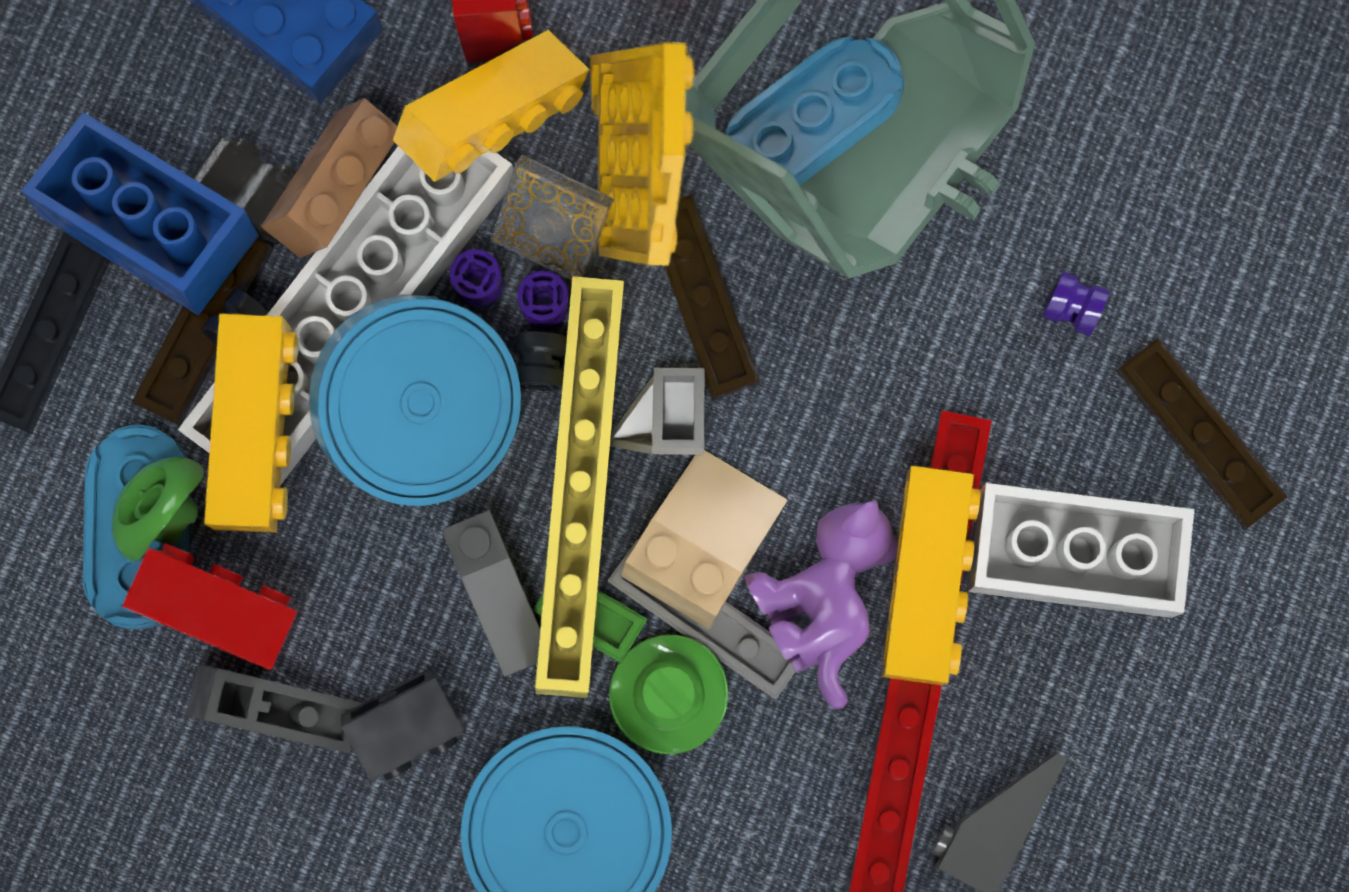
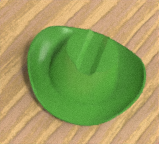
M185 457L160 459L140 469L127 482L116 500L112 515L113 540L118 551L125 559L131 562L141 559L153 540L163 544H175L182 539V532L188 524L195 523L198 515V506L189 494L204 477V469L200 463Z
M661 635L637 644L629 650L623 662L618 663L610 683L609 701L617 725L632 742L651 752L678 754L700 746L716 732L726 712L728 685L721 664L704 645L684 636Z

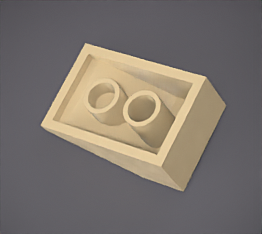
M704 450V455L694 456L650 521L627 558L621 577L707 629H710L786 504L787 499Z

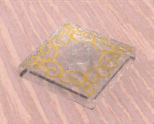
M522 154L515 164L490 241L572 280V276L585 277L614 199Z

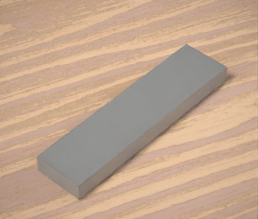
M637 539L608 579V583L685 637L704 645L720 662L776 700L795 671L790 663V659L785 660L772 634L727 602L724 604L711 628L707 629L621 577L624 564L639 541Z

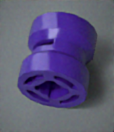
M479 249L467 250L459 254L453 261L450 269V281L457 297L463 304L474 309H483L497 302L502 295L504 282L500 267L491 254Z
M541 270L532 272L523 279L518 288L517 298L522 316L527 323L536 329L542 330L554 329L561 325L569 315L570 310L567 286L562 278L553 272Z
M1062 271L1048 299L1042 317L1055 323L1060 321L1070 322L1076 332L1090 337L1105 307L1110 290L1096 284L1088 288L1079 283L1077 276Z

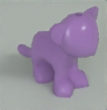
M875 501L843 505L819 519L815 542L821 560L806 570L781 581L775 580L766 573H751L744 576L747 587L763 615L768 614L772 625L769 627V630L785 660L790 659L795 673L819 665L817 672L818 687L824 700L834 709L843 708L848 703L846 693L838 680L840 666L864 644L869 635L868 611L855 589V576L857 573L896 560L898 539L893 535V529L887 516L879 509ZM806 613L812 623L809 627L802 629L791 621Z

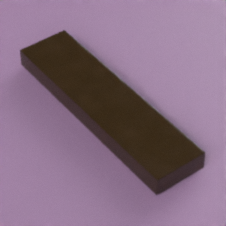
M692 195L678 199L675 218L677 229L676 249L674 253H670L669 265H663L699 367L705 368V383L713 401L759 385L760 380Z
M256 239L199 316L182 306L132 403L179 427L181 426L217 356V348L204 336L201 327L210 316L219 315L224 309L223 301L234 289L241 290L248 295L251 294L274 250L271 245Z
M1159 338L1116 371L1244 530L1252 526L1288 497Z

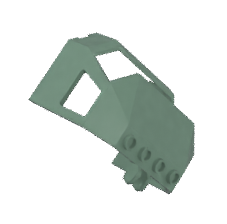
M757 0L694 78L691 88L685 90V112L691 113L693 123L690 146L776 236L850 279L896 264L944 202L966 218L974 220L978 215L981 207L978 206L976 201L969 195L963 194L956 189L963 178L973 187L989 195H993L999 188L1000 183L985 169L975 165V163L1018 109L1035 41L1015 0H994L1004 23L976 10L967 0H944L945 3L889 18L873 39L887 45L899 60L904 78V92L898 108L884 123L800 186L789 170L721 133L715 127V109L803 1Z

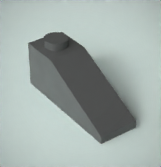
M488 510L441 530L504 677L506 678L537 665L541 629L491 511Z
M198 665L185 716L350 753L352 746L341 728V715L362 703L227 670Z
M1059 753L1050 754L957 820L953 829L945 825L931 851L932 854L938 856L933 867L978 892H999L1068 758Z

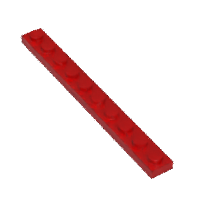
M942 410L939 414L929 468L974 474L972 488L979 489L992 420ZM968 519L966 540H970L973 520ZM892 678L888 680L848 892H903L942 685Z

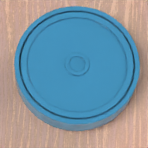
M403 295L383 299L362 308L346 319L334 331L321 350L312 373L309 389V409L313 431L323 453L345 478L370 495L384 501L408 506H425L449 501L463 495L484 481L495 470L508 451L515 436L521 410V390L518 372L507 346L496 331L482 318L461 306L438 298L422 295Z
M566 726L538 730L513 741L501 749L484 766L475 779L464 805L461 821V848L464 863L477 892H655L664 875L672 843V823L669 805L665 793L651 768L636 752L621 741L607 734L581 727Z

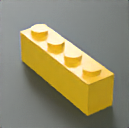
M547 30L406 105L393 141L434 182L453 171L459 174L470 167L476 158L489 151L491 153L499 152L513 137L524 131L527 133L534 132L547 118L559 111L562 114L571 111L583 96L581 88L589 69Z
M219 314L205 525L214 530L277 533L278 520L286 519L288 493L286 488H280L281 467H289L291 460L290 436H284L285 415H292L294 411L295 389L293 384H287L288 363L295 364L297 361L298 335L297 332H291V326L283 317Z
M911 466L907 471L881 677L943 686L948 683L949 674L958 675L962 645L953 643L956 622L964 623L968 604V592L960 591L962 571L970 572L974 555V541L966 540L968 519H977L981 496L980 489L972 488L974 474Z

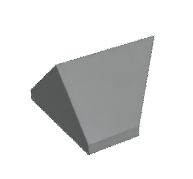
M654 368L653 376L611 432L610 446L648 454L704 455L705 368Z

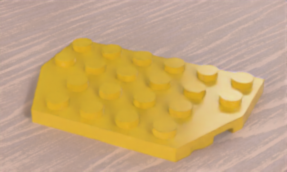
M661 43L590 55L591 104L594 115H598L597 206L604 209L603 214L597 215L599 256L646 265H669L670 253L675 252L677 244L675 218L684 162L685 145L690 144L693 132L691 113L685 112V90L691 88L694 74L692 58L686 56V44ZM597 208V213H600L601 209Z

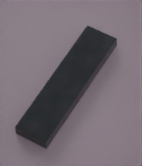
M65 232L61 236L0 371V422L31 435L110 263V260Z

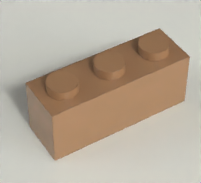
M365 98L336 111L261 227L299 258L327 248L393 146V138L398 126Z

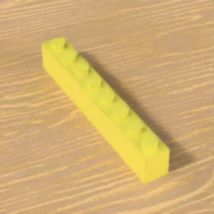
M572 276L535 686L536 694L588 698L624 281Z

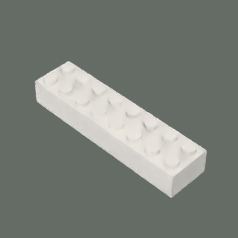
M398 146L364 189L328 247L315 252L266 315L283 317L291 326V332H297L298 335L297 361L295 364L288 363L287 384H293L295 389L294 411L292 415H285L284 436H290L291 460L289 467H281L280 485L316 440L310 418L309 389L316 361L327 340L346 319L372 303L395 296H426L516 179L512 164L498 153H491L489 151L476 158L465 171L459 174L453 171L434 182ZM214 384L178 429L208 453H210Z

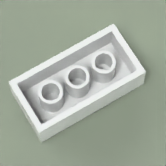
M986 483L980 489V506L977 519L975 520L974 555L969 574L968 592L1169 618L1184 613L1194 509Z

